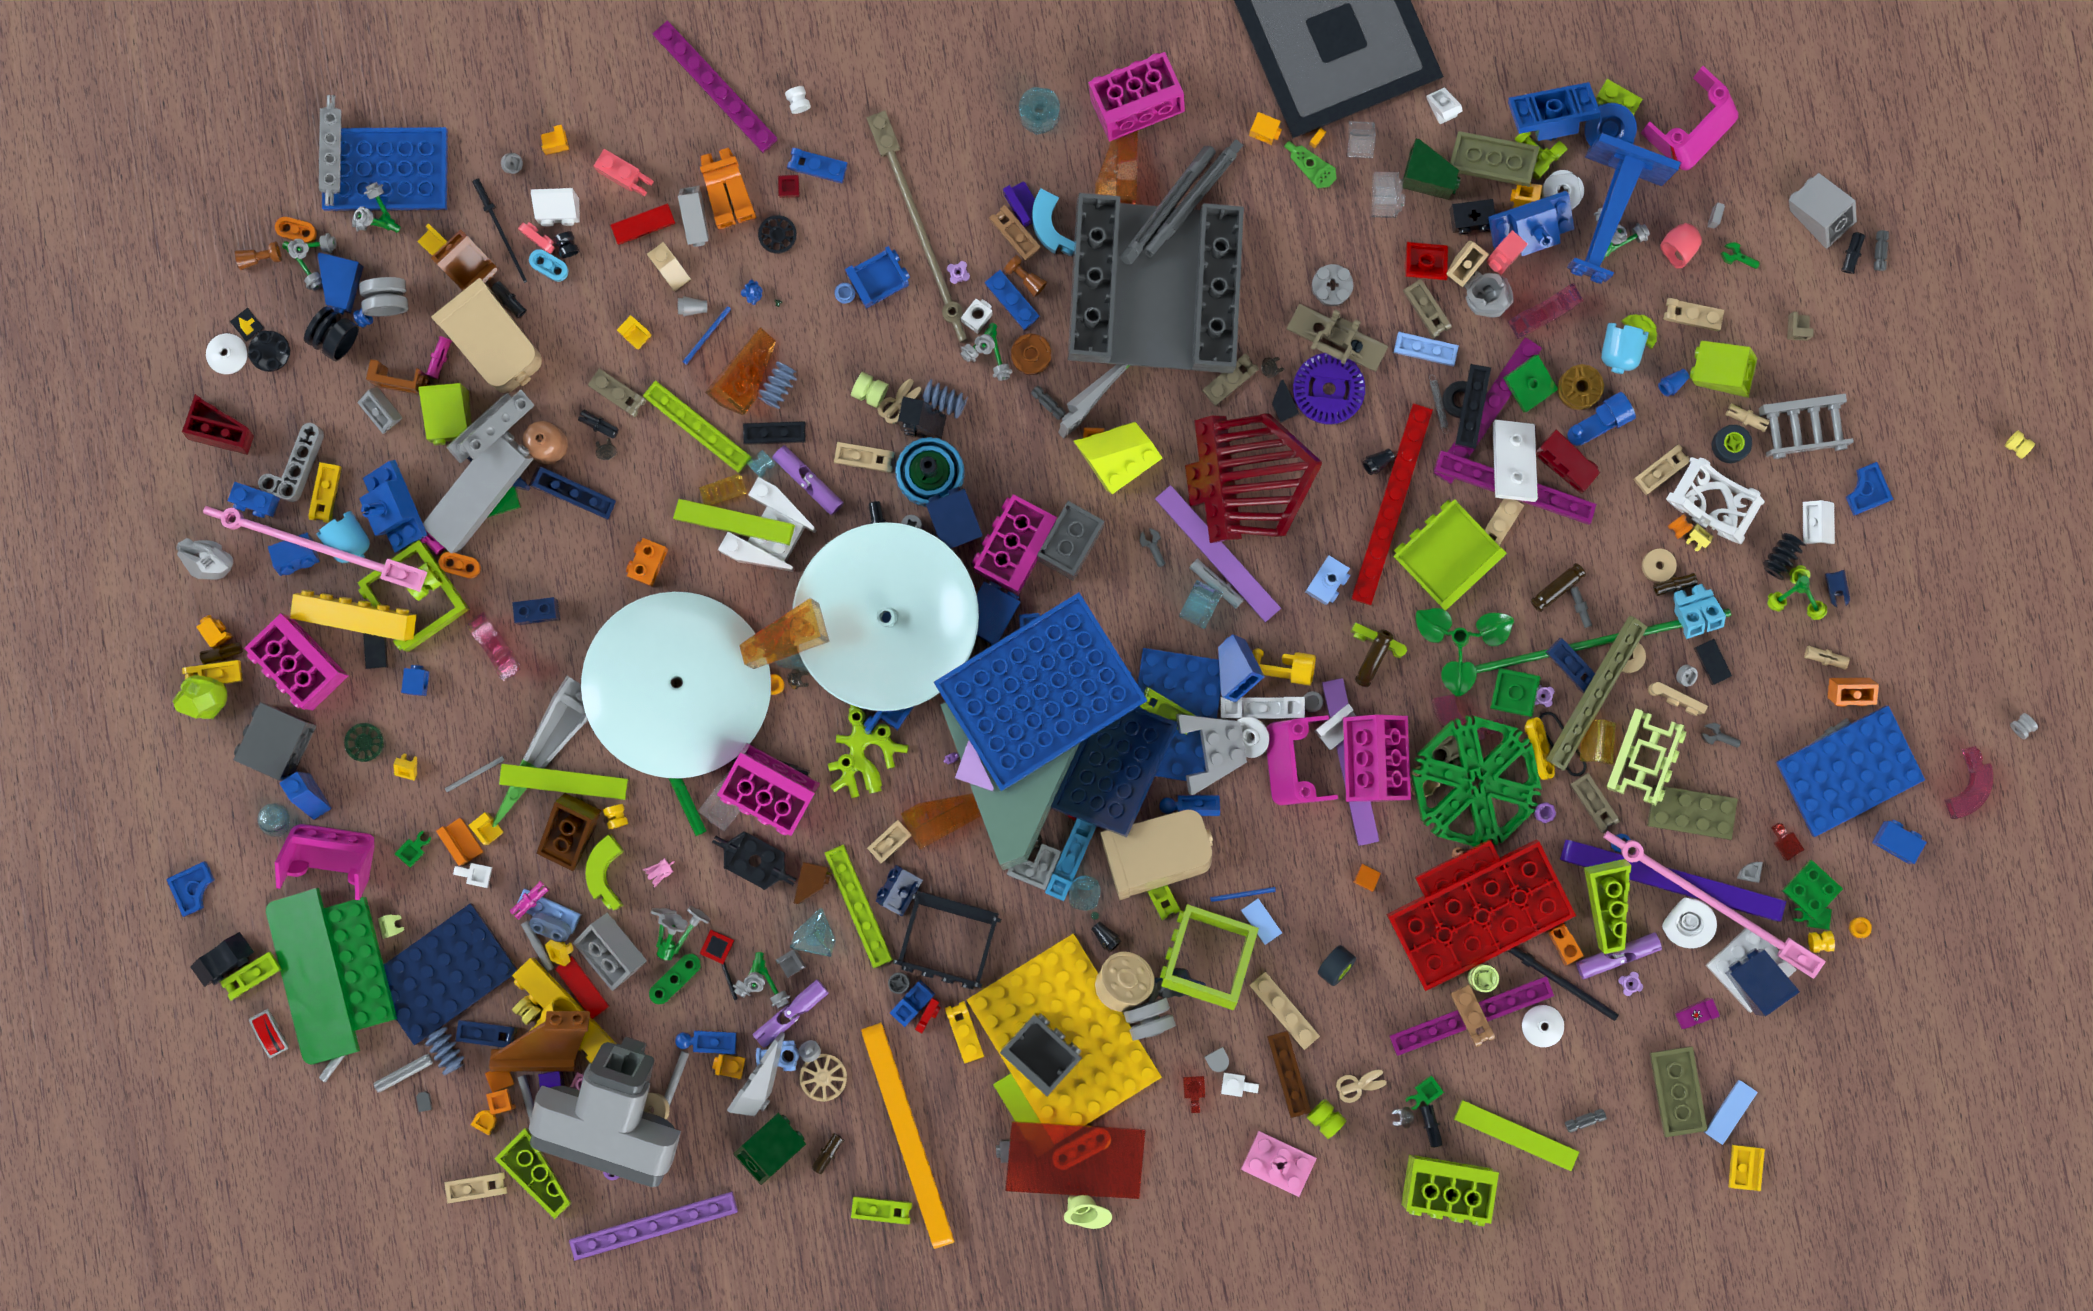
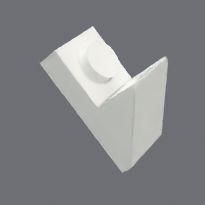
M1445 87L1426 96L1439 124L1457 117L1458 113L1463 112L1461 104Z

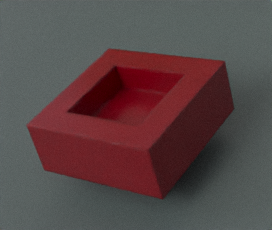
M799 175L778 176L779 198L800 197Z

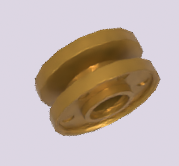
M1580 364L1571 367L1561 376L1558 381L1557 391L1564 405L1574 410L1588 409L1600 399L1604 390V382L1597 369L1590 365ZM1577 383H1581L1584 385V392H1580L1577 389Z

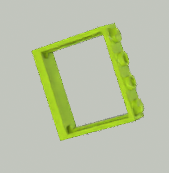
M418 540L390 560L402 563L418 552L425 563L429 562L443 580L441 587L455 608L414 635L413 639L407 641L394 639L393 642L396 647L406 652L411 651L470 610L445 572L440 568L432 553L421 540ZM376 570L357 582L360 586V589H358L359 593L365 600L368 598L372 604L371 606L375 607L381 603L368 585L380 578L382 572Z
M1187 904L1184 911L1180 910L1176 921L1180 925L1178 929H1174L1171 937L1174 945L1173 948H1168L1165 957L1169 961L1167 967L1163 966L1160 978H1163L1161 986L1234 1010L1238 1003L1259 928ZM1189 918L1246 937L1230 994L1172 975Z

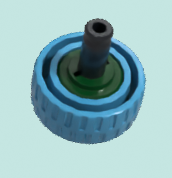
M927 437L913 441L904 448L897 460L895 475L898 487L903 495L916 505L926 507L925 503L929 502L928 498L938 494L941 497L949 495L948 490L958 486L961 489L964 482L965 469L960 454L952 445L940 438Z

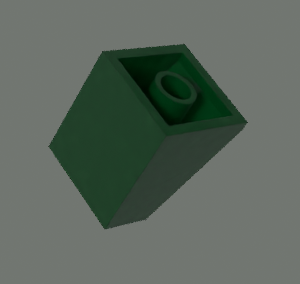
M1416 138L1410 149L1401 188L1449 200L1452 194L1455 195L1456 190H1458L1461 177H1458L1459 170L1422 140Z
M779 1112L733 1153L760 1185L766 1182L806 1145L803 1135L799 1131H795L790 1126L789 1119L784 1115H780Z

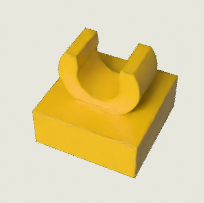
M403 754L401 759L396 757L393 764L394 775L415 781L417 776V757L414 756L412 761H407V754Z
M550 940L545 944L550 961L562 966H566L571 962L568 954L574 950L572 943L566 945L565 942Z

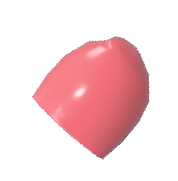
M1684 223L1673 228L1665 236L1660 247L1676 269L1683 268L1698 251L1702 237L1695 226L1690 223ZM1676 251H1678V252L1680 253V255L1682 256V259H1683V260H1679V259L1676 257V255H1675V252H1676Z

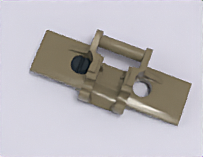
M1299 304L1286 329L1312 341L1311 349L1313 350L1318 349L1341 360L1342 364H1345L1347 359L1374 372L1377 371L1388 349L1387 345L1358 332L1361 321L1357 319L1353 323L1340 317V311L1336 309L1332 317L1328 318ZM1316 324H1321L1325 328L1318 333L1313 331V327ZM1324 338L1347 350L1345 353H1343L1325 343L1320 342V340Z

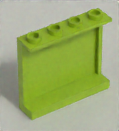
M1448 499L1440 507L1442 511L1437 516L1433 513L1425 521L1427 525L1422 530L1417 528L1409 536L1412 540L1406 545L1402 542L1394 550L1397 554L1393 556L1445 611L1507 554L1464 510L1456 499L1452 502Z

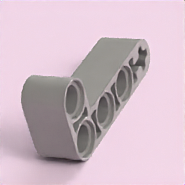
M313 423L304 424L300 429L282 478L272 474H264L259 478V488L289 502L297 501L302 495L324 438L323 430ZM310 432H316L314 436L309 435ZM305 441H307V442H309V443L311 442L312 445H311V446L308 445L307 443H305ZM308 448V455L302 458L301 451ZM300 467V468H301V473H300V475L297 476V477H294V476H293V471H294L296 468ZM273 479L274 486L271 489H267V482ZM292 486V495L286 496L287 488Z

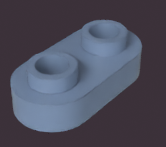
M543 913L534 914L529 922L531 929L535 933L558 942H565L571 934V928L567 923Z

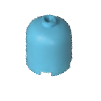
M1608 323L1601 353L1603 363L1612 368L1611 372L1618 374L1636 369L1640 364L1649 332H1643V329L1624 325V329L1616 327V323Z
M352 511L344 513V518L338 522L336 519L330 521L319 530L320 532L316 533L324 545L365 558L364 553L370 546L367 534ZM334 557V559L340 563H349L348 561Z

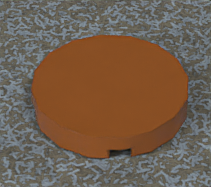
M1032 333L1020 336L1014 341L1011 349L1013 365L1018 371L1026 375H1035L1043 372L1051 361V348L1048 341L1044 337Z

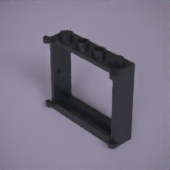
M918 891L917 895L912 894V898L915 899L914 907L899 960L894 959L893 964L900 965L901 970L913 973L914 969L922 971L921 975L933 978L934 975L942 977L941 981L953 984L954 981L962 982L961 987L972 990H974V986L983 988L984 984H981L980 981L997 922L1001 923L1002 920L998 918L999 913ZM919 904L991 924L976 981L904 961Z

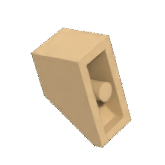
M1468 241L1457 254L1446 274L1463 287L1489 254L1475 242Z
M664 242L647 253L652 263L674 292L691 280Z

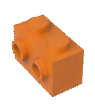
M642 538L641 542L638 541L635 546L634 553L636 555L633 561L630 560L627 565V577L653 587L668 548Z
M1829 678L1827 698L1834 705L1841 707L1847 705H1877L1879 684L1871 678Z

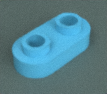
M538 249L530 254V265L541 274L557 282L563 281L568 276L569 270L567 265L548 252ZM540 258L544 259L543 264H538L537 261ZM556 269H562L559 275L555 274Z

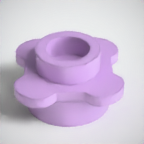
M960 261L959 264L948 265L947 271L950 272L951 283L956 284L957 282L969 280L970 275L966 270V262Z
M1539 685L1535 705L1542 704L1545 707H1550L1553 704L1554 689Z
M1631 972L1630 975L1619 978V983L1622 984L1624 989V995L1630 996L1633 992L1642 991L1643 985L1638 978V973Z

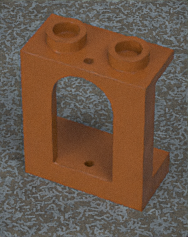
M370 359L366 380L375 387L419 395V387L430 385L428 376L420 369L416 368L414 380L408 381L388 377V368L381 362Z

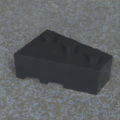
M903 397L898 423L901 431L906 436L916 437V435H922L942 440L947 415L939 414L940 411L936 409L933 412V406L923 400Z

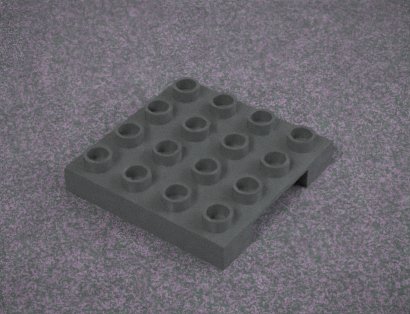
M1079 193L1076 206L1067 360L1233 373L1237 360L1244 207L1203 203L1200 210L1194 209L1171 238L1161 245L1152 258L1148 257L1143 251L1154 239L1156 233L1132 264H1125L1120 258L1121 254L1158 206L1120 203V196Z

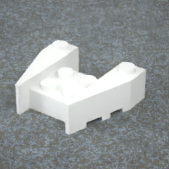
M758 477L748 496L766 506L761 517L795 525L790 546L750 537L747 542L727 532L718 550L739 563L794 572V567L787 564L786 561L804 529L806 528L814 533L816 529L776 486Z

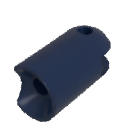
M1845 570L1826 573L1825 578L1831 604L1838 608L1836 596H1844L1845 605L1847 606L1850 602V593Z

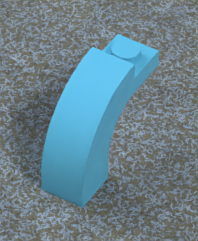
M1040 188L1032 211V223L1035 234L1042 245L1050 252L1055 254L1058 247L1062 248L1061 252L1072 256L1074 254V242L1060 235L1054 229L1051 220L1059 197Z

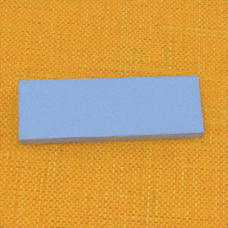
M1398 332L1393 353L1454 367L1459 345Z
M524 889L518 902L523 898L522 896L525 893L528 894L530 890ZM543 896L536 902L537 905L534 908L531 907L526 912L532 916L536 913H543L561 920L570 926L571 934L574 933L582 914Z
M1738 1080L1704 1133L1723 1145L1758 1092Z

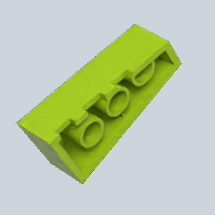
M1626 859L1585 867L1584 871L1598 947L1604 954L1625 950L1631 864Z
M524 1128L494 1159L554 1219H557L572 1202L543 1153L530 1145L531 1133L528 1128Z

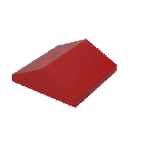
M1407 242L1405 255L1406 277L1447 280L1448 245Z

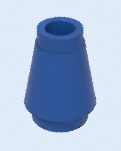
M1681 369L1661 378V381L1658 383L1659 390L1667 397L1673 396L1690 379L1689 373L1685 369Z

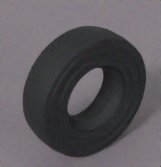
M1456 381L1450 384L1444 391L1442 398L1443 406L1447 413L1453 417L1460 418L1462 407L1455 405L1453 397L1457 392L1465 393L1467 381Z

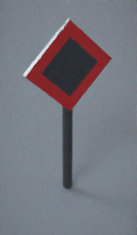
M710 929L699 954L721 963L733 999L737 1000L738 998L734 992L735 989L725 964V960L735 940Z

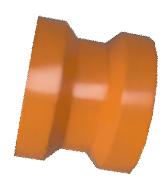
M1685 514L1667 526L1675 532L1677 539L1694 528V525L1686 520Z

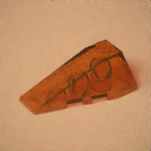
M1138 130L1111 141L1095 184V194L1120 196V203L1136 204Z
M760 327L717 376L705 393L721 407L740 415H745L757 399V392L760 383L763 381V374L769 363L776 341Z
M973 793L918 803L900 813L919 850L981 817Z

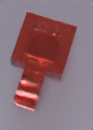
M1777 823L1771 827L1779 839L1774 842V845L1785 861L1804 851L1794 832L1787 834L1782 823Z
M1204 1076L1183 1077L1184 1098H1190L1191 1113H1200L1199 1098L1205 1097Z

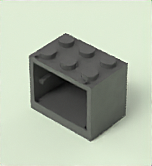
M1067 501L1038 552L1037 561L1074 581L1103 530L1105 521Z
M260 702L259 706L257 705L252 712L253 719L250 725L248 724L243 731L244 738L241 744L239 743L234 750L235 757L233 760L276 780L283 781L295 773L317 725L273 705Z
M1034 1013L1001 1049L1000 1054L1040 1091L1048 1096L1082 1059L1080 1055L1081 1050L1073 1042L1068 1044L1064 1040L1065 1035L1058 1028L1053 1030L1048 1026L1050 1021L1041 1013L1036 1015Z

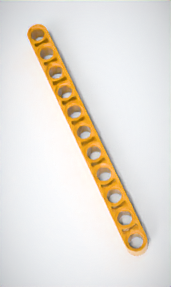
M878 1023L861 1029L863 1039L933 1248L937 1249L954 1243V1237L882 1023Z

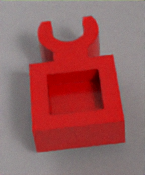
M935 998L931 999L915 1028L916 1031L922 1034L931 1017L936 1018L941 1009L938 1006L940 1001Z

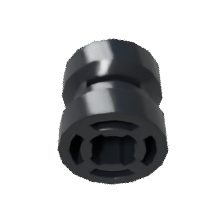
M572 231L560 233L553 238L555 245L559 247L558 253L562 259L572 257L580 252L578 246L574 244L575 238Z

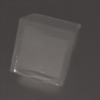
M1349 121L1347 157L1373 158L1376 139L1375 123Z

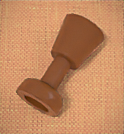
M276 241L271 242L268 250L235 251V259L240 270L259 263V260L271 258L274 262L282 261L281 250Z
M1016 255L1008 262L1004 271L1007 274L1015 272L1024 280L1023 284L1035 298L1048 282L1034 273L1029 274L1020 266L1021 258Z

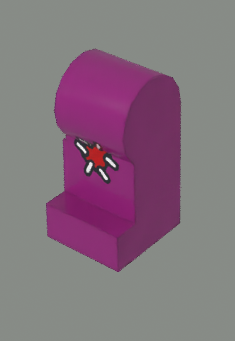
M1706 998L1675 1013L1681 1029L1720 1017L1713 998Z

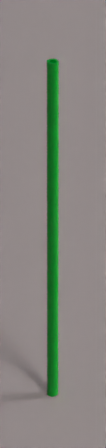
M1723 609L1726 617H1730V609ZM1679 620L1648 626L1643 636L1683 626ZM1619 633L1568 645L1574 651L1610 644L1614 643ZM1548 649L1474 666L1476 672L1481 673L1548 658L1549 656L1545 653Z

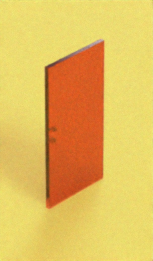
M1011 1121L1005 1191L1139 1199L1146 1130Z

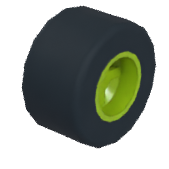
M1737 424L1723 427L1714 435L1712 440V451L1715 457L1725 463L1741 461L1750 453L1753 446L1749 431Z
M1339 945L1323 961L1318 969V975L1331 986H1335L1350 971L1356 961V956L1342 945Z

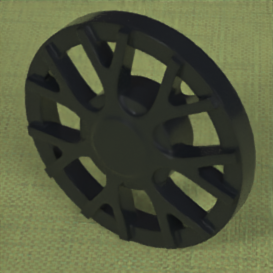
M774 215L761 223L758 230V238L765 250L774 254H782L794 246L797 239V231L790 219L785 216ZM776 219L777 226L771 227L769 221ZM783 220L788 222L785 229L780 226ZM764 227L770 229L769 234L762 233ZM793 230V236H786V231ZM770 238L772 242L765 245L763 240ZM785 239L790 242L787 247L782 244ZM774 243L780 244L779 250H773Z

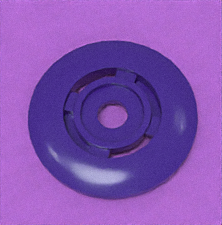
M1321 353L1309 358L1299 368L1294 378L1293 395L1298 408L1312 421L1328 425L1338 424L1348 420L1359 410L1365 396V381L1360 369L1353 361L1347 359L1346 363L1342 364L1341 360L1326 353ZM1313 377L1315 379L1312 386L1313 396H1310L1309 382ZM1345 381H1347L1349 385V395L1347 400L1343 399L1346 391V386L1344 383ZM1332 383L1335 386V392L1331 395L1325 394L1323 391L1324 384Z

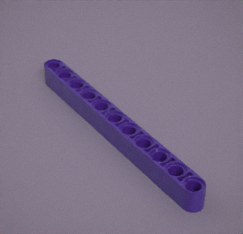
M1566 839L1560 857L1561 861L1582 867L1625 859L1621 854ZM1641 861L1629 862L1631 864L1629 880L1699 899ZM1668 868L1731 909L1778 922L1782 921L1786 905L1784 900Z

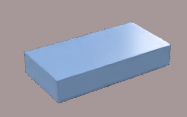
M1258 898L1241 910L1250 925L1259 928L1257 935L1264 945L1282 934Z

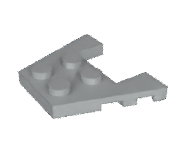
M1176 714L1179 733L1183 734L1200 730L1206 771L1186 775L1189 794H1196L1247 763L1241 723L1239 721Z

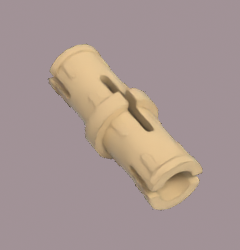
M1732 403L1729 405L1728 409L1736 413L1727 410L1726 416L1741 421L1745 426L1748 424L1765 432L1767 427L1764 425H1768L1770 420L1753 414L1752 410L1746 411Z
M1807 646L1804 655L1806 659H1812L1822 662V665H1832L1844 670L1847 669L1850 661L1849 657L1832 653V650L1827 649L1825 651L1811 646Z

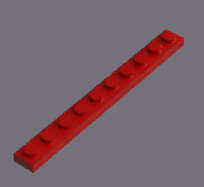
M1412 404L1351 597L1353 601L1369 606L1372 605L1433 409Z

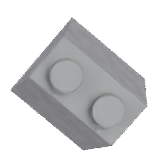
M1820 173L1813 178H1809L1799 191H1795L1790 196L1789 208L1791 213L1826 249L1857 222L1856 200Z

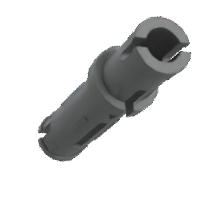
M1198 558L1189 567L1190 570L1211 586L1220 598L1223 597L1235 609L1244 601V598L1238 595L1229 583L1226 584Z

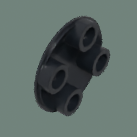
M264 330L251 340L248 348V357L256 368L266 372H273L281 369L289 360L290 346L286 338L280 333Z

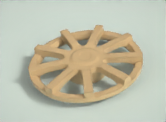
M820 1054L818 1057H826L824 1068L820 1067L816 1059L814 1061L817 1068L816 1072L806 1068L810 1062H805L800 1071V1085L808 1097L817 1101L825 1102L838 1097L846 1086V1069L838 1058L830 1054ZM830 1059L838 1063L836 1067L828 1070ZM841 1068L843 1077H833L832 1073ZM804 1071L814 1075V1078L804 1081ZM832 1080L843 1081L839 1090L831 1083ZM815 1082L816 1086L810 1093L805 1084ZM820 1086L822 1087L823 1098L814 1095ZM826 1086H829L835 1094L827 1097Z

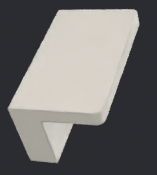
M1823 500L1803 502V542L1805 544L1835 543L1834 503Z
M1349 704L1315 730V733L1329 750L1344 740L1343 717L1356 716Z

